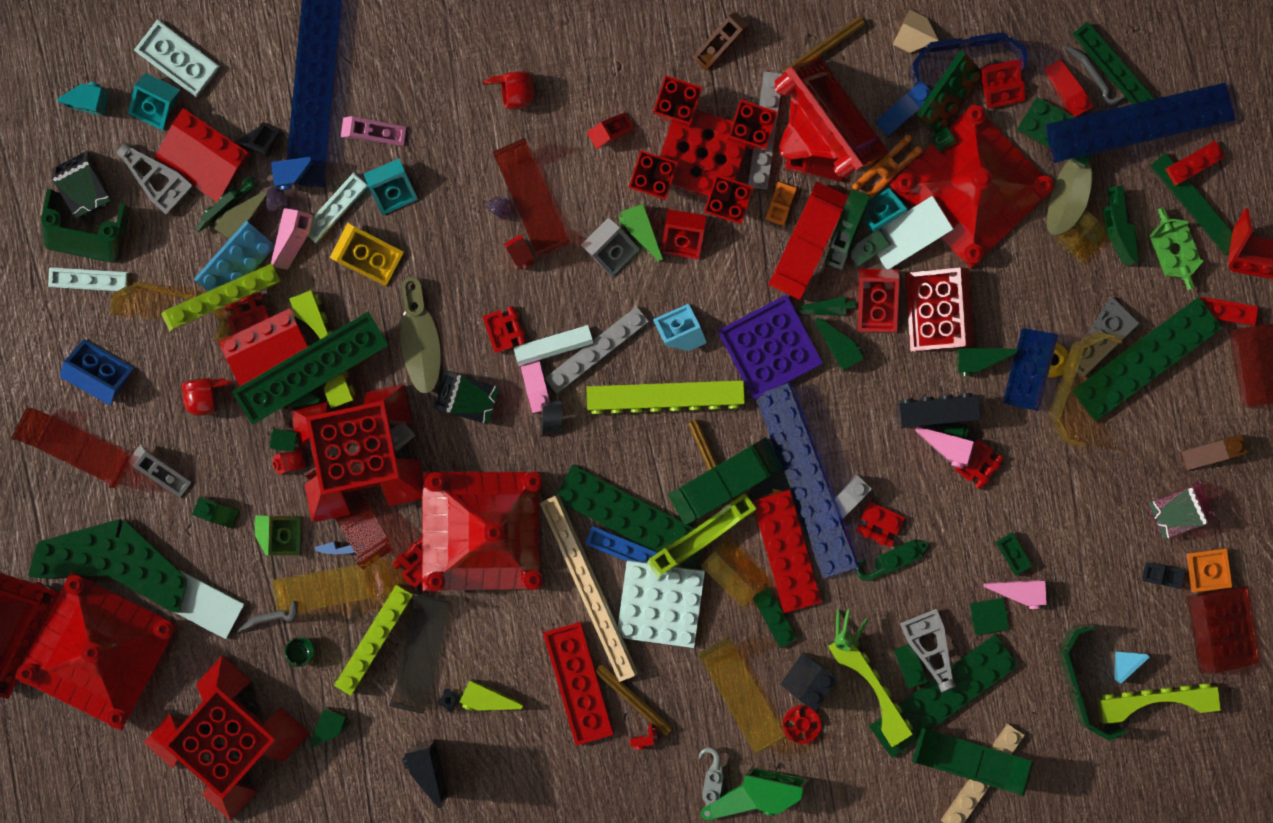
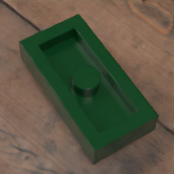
M878 229L851 247L849 254L858 267L891 244L882 230Z
M1013 532L995 541L1014 576L1032 567Z

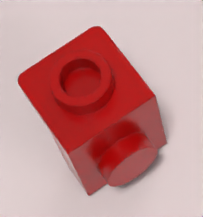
M301 448L294 450V452L288 451L273 456V468L277 471L278 475L306 467Z
M652 723L648 724L649 735L630 737V747H634L635 750L646 749L647 745H654L653 740L657 739L656 728H652Z

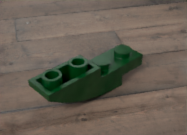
M1115 186L1107 189L1109 207L1102 209L1103 219L1109 240L1116 254L1125 266H1130L1138 263L1137 232L1134 224H1127L1128 213L1125 206L1126 194L1124 187Z
M852 189L828 246L830 248L824 263L840 270L844 269L871 195Z

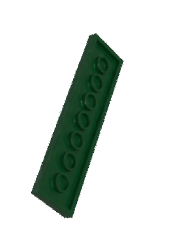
M1196 297L1071 391L1093 421L1096 422L1222 329V327L1201 299Z
M367 311L234 389L232 393L251 424L254 425L382 350L389 344L371 314Z
M574 465L571 466L556 494H559L564 505L656 552H660L694 530L691 526L684 525L683 522ZM705 547L679 565L694 569Z
M995 634L950 665L952 679L956 685L955 688L941 692L939 684L933 678L898 703L902 710L900 716L903 720L907 719L913 727V730H911L913 735L891 747L881 731L882 716L868 725L891 758L918 740L922 728L933 729L1018 667ZM944 678L942 680V683L948 681L949 679Z

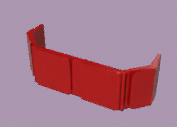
M816 181L780 261L768 282V286L798 300L801 299L849 196Z

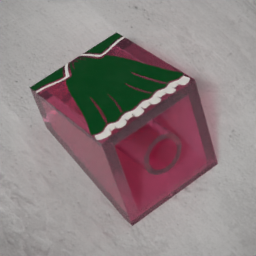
M1199 480L1153 499L1148 507L1150 515L1156 519V529L1159 535H1163L1164 539L1207 524L1214 517V513Z

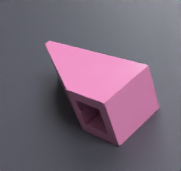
M283 210L271 261L274 267L288 270L309 234L313 215L298 210Z

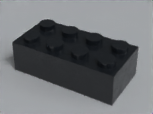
M973 393L958 394V398H953V395L939 396V400H934L933 396L919 398V402H914V398L902 399L899 404H895L897 428L980 420L978 396L973 397Z

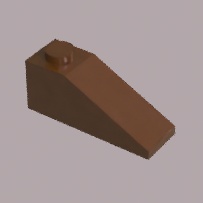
M737 12L732 13L692 58L707 71L739 38L749 24Z
M1236 434L1181 451L1186 470L1248 453L1242 434Z

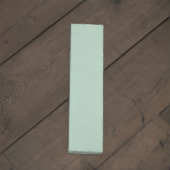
M354 172L312 218L308 237L316 244L368 188V185Z
M49 267L48 287L128 292L129 273Z
M586 325L513 348L518 366L593 344L589 327Z

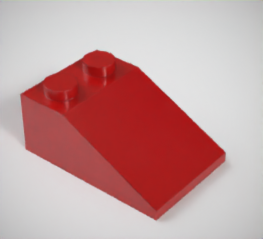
M859 269L858 332H897L898 269Z

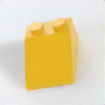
M347 223L330 258L387 286L404 252Z

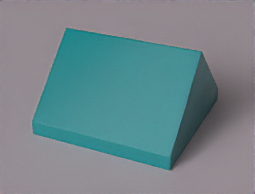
M888 188L869 201L863 221L872 234L906 213L907 208Z

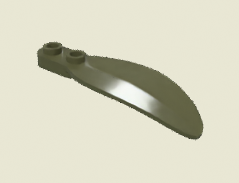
M1069 160L1060 171L1048 207L1047 228L1050 234L1057 236L1068 232L1084 214L1092 190L1091 160L1086 168Z
M408 277L402 282L401 286L405 308L401 321L402 354L412 383L418 391L427 394L434 389L438 381L441 363L440 342L434 320L424 305L421 282L415 277ZM410 283L415 284L414 290L408 288ZM416 302L418 309H412L411 304Z

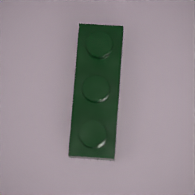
M769 587L751 596L779 648L797 639Z

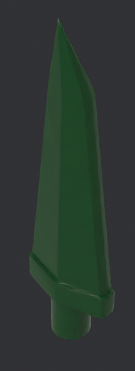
M845 296L800 305L794 310L798 315L845 316L846 309H856L855 301L845 302Z

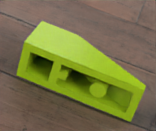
M470 679L460 700V703L463 704L462 707L469 711L474 709L512 710L522 709L523 703Z

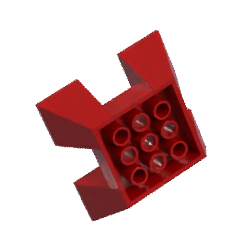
M665 75L653 110L655 115L670 124L660 156L640 150L628 188L666 200L672 186L708 198L704 213L742 224L753 186L735 181L745 149L766 150L778 111L740 99L734 120L724 119L697 110L703 87ZM710 131L714 137L711 140H706L703 137V133ZM682 143L689 146V150L685 153L680 152L678 146ZM698 150H705L708 156L704 159L697 156ZM719 155L724 156L726 163L720 165L715 161V158ZM699 168L702 174L699 177H694L691 175V170Z
M405 384L366 392L364 405L338 411H330L328 400L318 404L290 408L294 432L299 437L298 447L311 444L317 476L304 484L312 523L351 515L347 492L381 485L389 507L422 500L421 462L414 459H397L391 429L393 426L412 422ZM353 425L355 427L354 432L346 434V428ZM371 441H378V446L375 449H369ZM355 444L358 445V451L351 454L349 452L350 447ZM333 449H338V456L331 458L330 452ZM356 464H362V470L359 473L353 472Z
M221 655L196 683L203 701L183 724L169 713L143 743L172 769L179 761L207 785L202 796L231 821L257 793V790L243 779L244 775L262 755L284 762L310 732L282 707L265 723L260 721L236 699L252 680L224 655ZM231 722L238 724L239 729L237 732L231 730ZM204 723L210 726V733L203 731L202 725ZM218 737L224 738L225 746L218 745ZM232 750L240 753V759L237 760L232 757ZM204 752H209L212 755L211 761L205 760Z

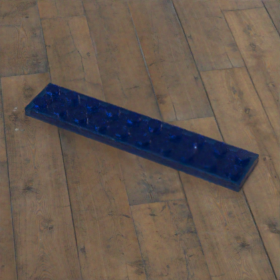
M302 0L286 160L311 157L313 164L298 182V186L324 188L342 0Z
M1225 82L1044 125L1053 162L1059 163L1232 122L1235 120Z
M789 382L764 392V395L756 398L776 455L784 467L782 471L785 472L797 511L823 579L859 567L860 564L792 383Z

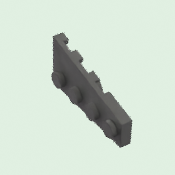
M1111 296L1072 358L1069 366L1083 379L1139 325V322Z

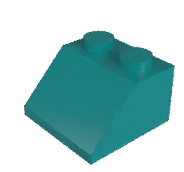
M145 73L134 85L128 114L163 131L177 105L180 89Z
M89 82L88 85L80 84L60 96L57 102L66 108L104 116L109 93L100 84Z
M400 158L364 173L367 185L382 215L418 200Z

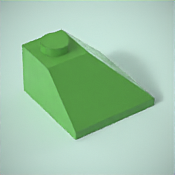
M255 515V537L266 556L300 555L301 516Z

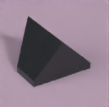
M262 122L259 127L234 141V143L269 157L280 129Z

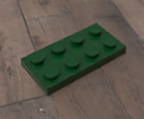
M959 51L916 114L934 134L947 127L981 77V69L965 52Z
M1036 97L1017 128V132L1083 168H1086L1105 137V133L1038 97Z

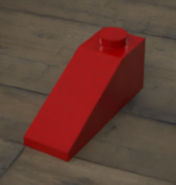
M1061 59L1043 69L1068 114L1077 117L1093 107L1085 91Z
M521 234L504 243L518 269L522 267L525 270L533 265L532 261L535 258Z

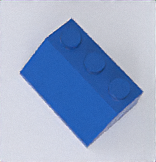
M83 339L63 362L59 377L104 403L111 405L120 395L134 371V367Z

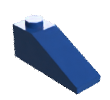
M921 81L878 118L875 123L888 137L921 108L931 91Z

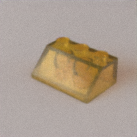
M728 537L700 564L742 608L769 579Z

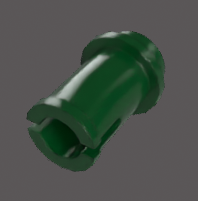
M944 424L943 434L966 439L968 427Z

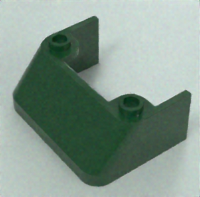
M47 188L41 215L42 240L45 248L51 251L109 263L119 260L131 207L120 203L117 222L107 221L102 223L99 227L98 235L60 227L61 215L55 211L58 192Z

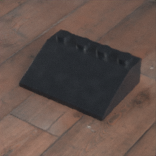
M433 739L412 744L405 753V757H403L404 767L409 769V774L438 808H442L448 798L436 741Z

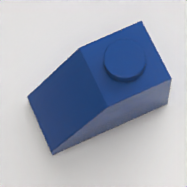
M311 157L271 162L274 186L280 188V190L292 189V186L298 184L313 164V159Z

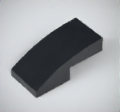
M560 401L541 403V437L561 434L562 403Z
M1145 562L1142 581L1181 589L1185 570Z

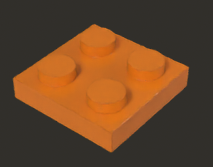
M1227 548L1186 553L1191 591L1193 593L1232 587Z

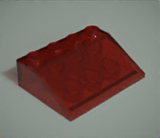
M1273 324L1230 330L1242 407L1273 403Z
M1247 586L1187 596L1199 673L1216 674L1259 663Z

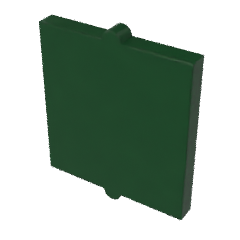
M1003 597L969 603L972 616L970 620L973 622L975 635L1009 629L1008 612L1005 610Z

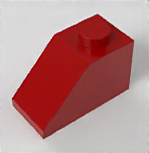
M624 112L600 122L590 129L587 134L595 148L598 149L610 144L635 128Z

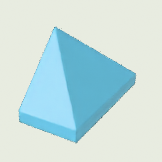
M1115 652L1114 679L1116 682L1121 684L1149 656L1138 652Z

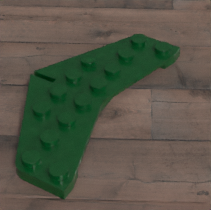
M122 519L42 540L35 546L28 574L30 577H69L71 572L81 577L108 575L168 611L176 613L181 611L187 587L186 576L126 520H123L119 537L117 536Z

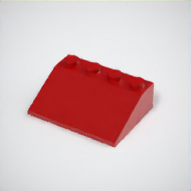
M183 108L171 125L154 160L178 172L191 185L218 202L219 198L227 192L251 157V154Z
M952 268L905 273L911 351L974 347L969 269Z
M290 308L219 341L224 356L239 386L309 346L297 317Z

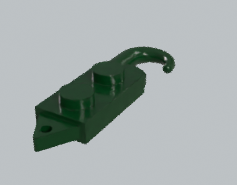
M255 177L246 178L242 182V185H245L242 189L223 194L214 206L207 208L204 211V215L201 216V221L195 228L196 231L200 232L209 226L212 227L221 214L224 215L225 212L234 208L256 185Z
M912 539L877 556L875 559L876 570L869 574H864L861 571V566L865 562V559H862L856 565V574L863 581L877 579L921 558L929 542L914 541Z

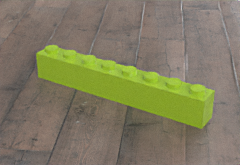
M743 380L586 386L587 410H591L592 414H603V410H611V413H623V409H631V412H642V408H650V412L662 411L663 407H670V411H681V407H689V410H701V406H709V409H721L720 405H728V409L740 408L741 404H744Z

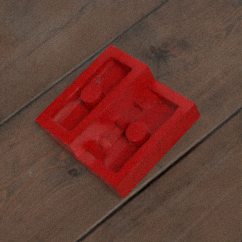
M1018 59L980 67L983 92L988 109L1025 101L1024 82L1021 80V65Z

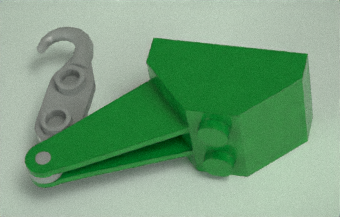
M706 747L699 753V759L705 753H711L714 757L713 764L705 776L702 794L703 800L706 803V806L701 810V816L704 820H711L757 808L760 811H764L766 815L775 816V814H780L801 800L807 791L809 779L751 767L744 777L743 784L721 796L724 775L721 767L720 753L712 747Z

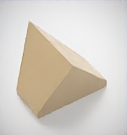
M909 10L893 45L911 53L939 40L928 18Z

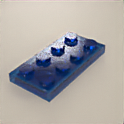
M1022 328L1003 404L1039 412L1058 335Z

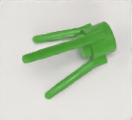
M850 609L846 612L841 634L840 610H837L836 639L834 644L836 648L842 651H850L851 647H856L857 641L869 621L868 618L864 620L853 639L852 633L847 631Z

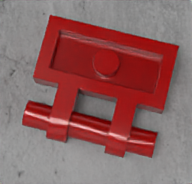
M261 292L224 306L225 311L233 309L234 315L227 317L233 335L269 318L266 306H257V301L263 300ZM250 304L251 309L243 312L240 311V307Z
M514 306L506 308L508 316L503 317L501 310L482 316L494 353L513 348L511 340L517 338L519 345L526 343L524 337L526 334L520 326L518 320L520 317L516 313ZM508 322L512 323L514 332L510 334L505 324Z
M977 439L974 442L968 467H956L954 471L969 482H971L974 476L979 480L974 486L981 490L984 485L989 483V478L994 471H998L1001 467L1000 464L1004 458L997 455L994 460L991 459L990 455L994 450ZM986 462L989 466L982 474L979 470Z
M868 501L861 516V519L867 521L865 527L858 524L855 531L862 534V537L866 539L869 537L877 541V544L881 546L886 545L891 548L894 540L887 538L890 532L897 535L905 517ZM873 525L882 528V534L872 531Z
M422 538L412 542L410 548L403 554L400 553L397 556V560L392 563L397 570L402 565L406 568L401 575L413 588H416L422 582ZM416 553L419 558L411 564L408 559Z

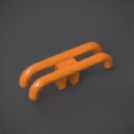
M905 135L886 155L852 185V188L859 190L878 172L882 179L866 193L871 195V200L922 152V148L920 146L915 147L897 164L892 158L912 139L910 135Z

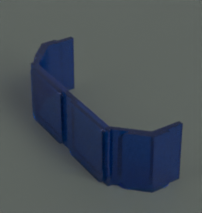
M1004 32L972 36L969 39L957 38L930 42L909 67L910 80H912L913 87L920 82L918 63L926 53L1000 43L1016 55L1020 61L1022 73L1027 68V48L1016 39L1009 38L1008 34H1004Z

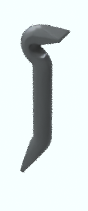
M1066 45L1063 47L1084 65L1102 90L1101 98L1106 105H1116L1124 98L1123 96L1109 99L1107 94L1110 92V89L1088 57Z
M292 601L289 613L286 610H280L254 616L238 632L244 633L258 623L280 618L286 621H293L298 614L299 601Z

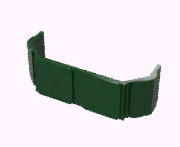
M764 437L721 464L668 493L667 496L684 525L784 467L768 439Z
M1090 624L1075 625L1069 627L1061 642L1063 645L1058 648V655L1066 682L1071 689L1070 695L1078 722L1083 727L1108 741L1117 739L1120 735L1127 734L1126 730L1116 727L1102 732L1089 724L1068 653L1078 634L1094 630L1095 626Z
M925 728L921 729L912 759L913 763L951 773L1020 796H1025L1034 764L1033 761Z

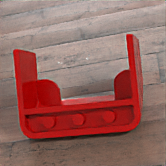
M1245 208L1233 229L1228 258L1229 269L1236 273L1273 279V240L1252 236L1253 227L1248 208Z

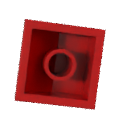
M668 209L661 254L699 260L706 215Z

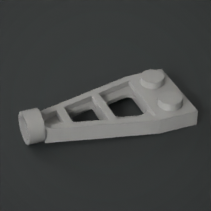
M127 142L116 153L124 160L151 202L166 215L172 211L193 187L178 172L134 150ZM140 160L152 166V169L146 176H142L136 169V165ZM155 173H161L169 179V183L160 192L155 191L150 183V178Z
M937 609L900 623L908 644L937 681L941 692L955 688L945 629ZM934 633L937 637L938 646L935 650L928 652L919 643V638ZM940 653L943 658L944 667L936 670L931 664L929 657ZM944 678L949 679L948 681L942 683V680Z

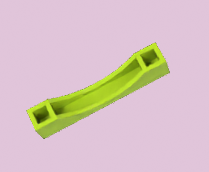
M271 263L164 310L161 315L169 331H173L224 306L278 284L280 279Z
M310 290L289 298L295 316L309 325L320 339L332 332V330L328 331L326 325L329 322L326 313L320 310L319 305L322 303L318 293L314 294ZM347 370L326 382L324 392L331 409L355 401L354 396H356L353 385H349L347 381L349 377Z
M744 493L702 525L651 557L647 564L658 579L752 515L756 510L755 506Z
M396 584L336 681L335 687L350 696L354 694L375 656L413 598V592L400 584Z
M858 641L856 647H851L850 651L839 650L834 643L829 645L828 648L839 664L858 672L874 689L881 707V731L891 747L913 735L911 733L913 727L907 719L903 720L900 716L902 710L896 702L894 704L889 698L892 696L886 685L882 687L878 680L881 677L875 669H870L868 665L870 663L869 658L865 652L861 654L858 650Z
M1211 683L1199 684L1200 687L1192 688V685H1182L1177 690H1173L1172 687L1160 688L1161 691L1153 692V689L1141 690V694H1134L1133 691L1122 692V696L1103 694L1102 698H1097L1099 721L1103 724L1123 722L1137 709L1156 702L1182 703L1200 713L1221 711L1218 687L1212 686Z

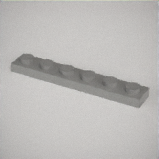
M764 71L760 106L778 111L780 95L774 89V81L782 74ZM777 116L766 150L753 149L748 185L753 186V189L767 190Z
M636 306L593 340V344L582 348L544 379L556 394L559 393L649 321Z

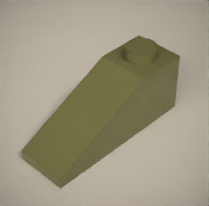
M262 192L225 212L224 215L221 214L215 221L216 226L214 229L230 239L245 221L251 224L270 195Z

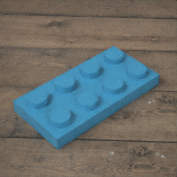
M245 221L194 280L207 291L215 289L253 272L275 248V245L248 221Z

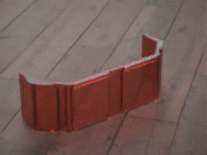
M521 139L493 151V155L537 257L540 258L570 245V241L526 139Z
M30 406L26 407L11 438L12 440L36 447L109 484V488L117 489L132 459V456L121 449Z
M314 467L304 473L305 477L311 480L317 476L316 468ZM360 490L347 492L351 515L338 517L335 520L358 557L355 561L361 569H365L391 552L393 548Z

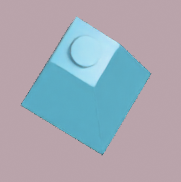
M689 304L653 319L665 346L690 351L707 343Z

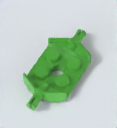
M1165 207L1158 209L1161 221L1150 234V238L1163 273L1168 277L1184 279L1187 290L1195 288L1196 286L1191 276L1202 264L1203 260L1200 259L1187 224L1189 222L1170 219ZM1172 244H1177L1180 248L1177 255L1172 254L1170 251Z

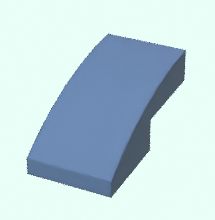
M336 541L315 547L316 551L326 554H347L359 551L357 543L338 548Z

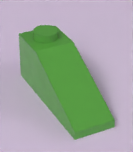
M641 204L621 211L622 217H619L622 229L626 228L627 232L658 262L662 261L663 259L644 205Z

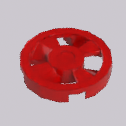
M797 705L791 707L786 712L782 727L785 735L791 741L807 744L818 737L822 722L819 714L807 705ZM799 709H806L804 716H800ZM787 720L793 721L794 726L787 728ZM817 722V729L810 727V723ZM799 732L804 733V740L797 739Z

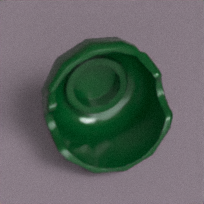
M304 636L293 638L285 646L284 656L291 665L302 667L309 664L313 659L315 648L312 641Z

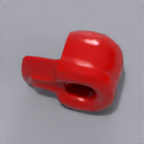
M529 71L509 72L501 76H491L483 81V85L501 84L502 99L506 109H524L534 99L532 73Z
M202 378L183 382V403L187 412L194 416H206L215 413L213 387L232 384L231 380H226L225 378Z

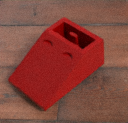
M811 156L795 160L786 159L784 171L842 182V177H839L833 169L835 167L834 162L838 158Z

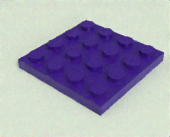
M787 295L717 330L753 400L823 364Z

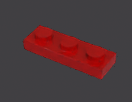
M1215 140L1165 170L1176 186L1225 158V155Z
M1199 297L1216 320L1255 326L1258 306Z

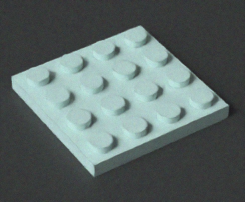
M627 560L618 629L622 638L694 648L705 570L677 566L658 579L647 562Z

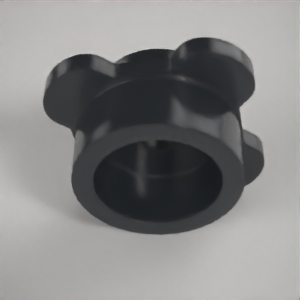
M447 688L443 691V696L438 699V705L444 706L449 712L455 710L457 702H460L461 697Z

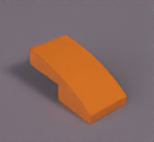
M778 181L765 220L784 226L797 187Z

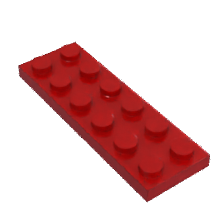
M790 490L753 499L752 504L756 508V518L783 612L786 613L821 603Z
M581 622L543 632L575 745L613 735Z

